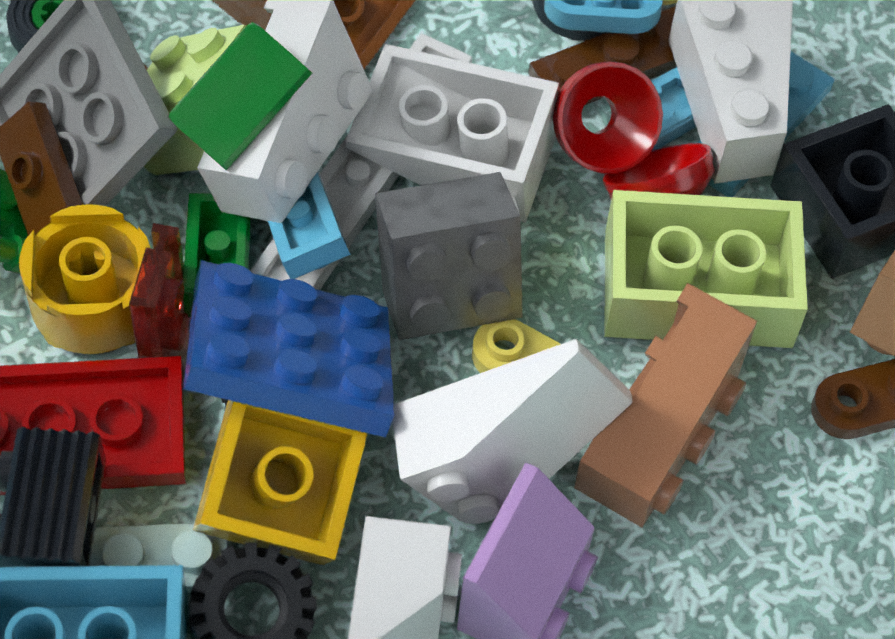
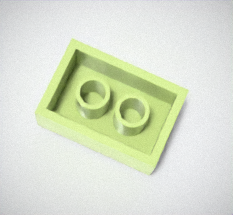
M613 190L605 229L604 337L653 340L657 336L664 339L674 323L679 305L677 299L686 284L689 283L757 321L749 346L793 348L808 310L802 201Z

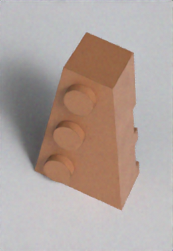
M689 283L686 284L677 299L679 305L673 326L664 339L655 336L645 352V356L650 359L629 389L633 403L592 440L580 460L574 488L640 527L644 526L654 509L663 515L669 510L684 482L683 479L676 476L686 459L695 465L699 463L716 432L708 427L717 411L726 416L732 412L746 386V382L739 379L738 376L757 321Z

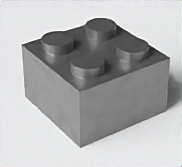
M501 172L375 193L382 287L399 340L523 318L520 214Z

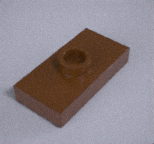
M28 101L0 126V157L29 236L33 230L36 235L42 228L51 223L50 216L61 209L83 204L46 103Z

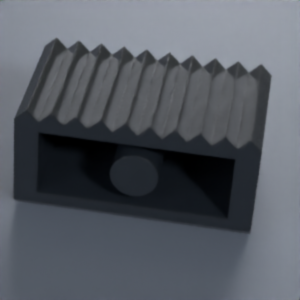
M24 426L17 429L14 450H3L0 455V491L6 492L2 514H0V567L90 566L96 519L100 505V494L104 480V469L106 467V457L100 434L93 431L86 434L79 430L72 433L66 429L58 432L52 428L44 431L38 427L31 430Z

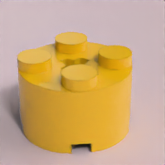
M76 205L61 209L51 215V223L42 228L36 235L33 230L26 238L19 259L22 282L31 315L38 330L48 344L56 348L81 354L110 352L139 341L154 316L158 298L151 249L145 233L139 226L137 229L131 223L124 220L123 213L102 205Z

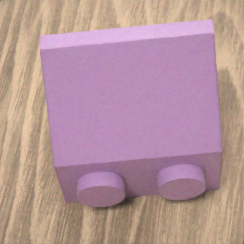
M529 463L524 464L463 577L457 630L476 639H559L569 617V612L560 609L570 589L582 593L598 559V556L589 552L595 527L539 468Z

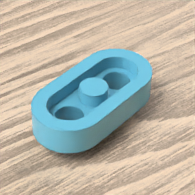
M545 0L544 10L552 23L564 29L639 34L649 31L658 23L663 0Z

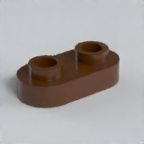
M895 359L837 373L825 378L819 384L811 403V412L816 424L825 433L840 439H854L895 428ZM838 397H850L857 406H846L839 401Z

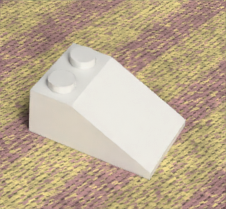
M385 44L370 79L373 92L354 118L345 140L346 148L419 185L501 172L511 196L515 197L520 221L526 223L556 139L553 115L559 93V83Z
M575 339L394 404L393 427L400 480L460 522L479 524L491 521L496 518L525 463L539 468L550 479L633 403L631 391L585 346Z

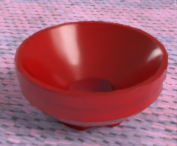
M607 61L588 65L574 73L559 91L553 115L555 136L560 147L568 157L583 168L597 173L608 174L626 171L645 159L657 143L663 121L661 99L651 80L635 67L620 62ZM601 96L611 107V118L604 129L598 132H590L582 122V110L590 99Z
M687 143L664 147L651 151L638 165L626 171L613 174L606 173L603 177V182L610 200L612 199L613 190L702 195L715 172L711 147L702 143Z

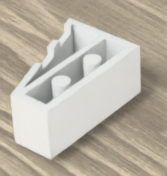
M677 0L668 41L701 143L711 147L715 167L712 177L715 184L771 176L774 173L787 134L793 0Z

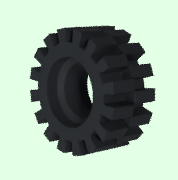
M257 542L245 543L244 547L234 549L233 546L221 551L220 556L214 560L211 558L203 566L202 572L194 582L188 606L190 631L194 633L196 639H307L314 626V612L317 609V597H313L311 590L313 582L309 574L304 575L299 569L301 563L293 555L287 558L279 553L281 548L269 544L268 549L257 547ZM258 583L264 585L273 592L278 601L279 616L277 622L269 631L261 635L249 636L239 633L229 624L225 616V600L229 593L241 584Z

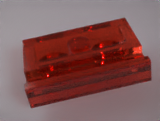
M153 223L151 229L154 249H145L129 301L138 358L166 357L170 355L171 350L181 351L185 343L188 314L180 312L184 294V262L179 227Z

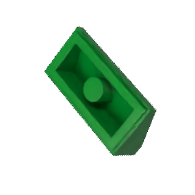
M251 22L170 111L168 117L175 126L221 167L227 170L313 73L255 22Z
M189 193L182 290L185 318H191L194 284L201 260L218 265L234 263L249 270L251 217L221 212L211 193Z

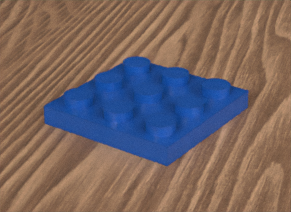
M201 260L194 284L184 389L386 437L394 418L388 307L380 306L373 300L360 295H348L345 297L317 290L310 284L297 279L281 281L254 274L238 264L222 263L218 265Z

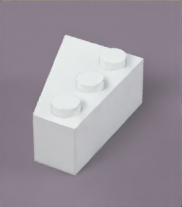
M267 0L264 9L268 13H272L265 31L313 74L227 170L221 167L204 151L197 168L221 212L282 223L372 94L373 89L333 0Z

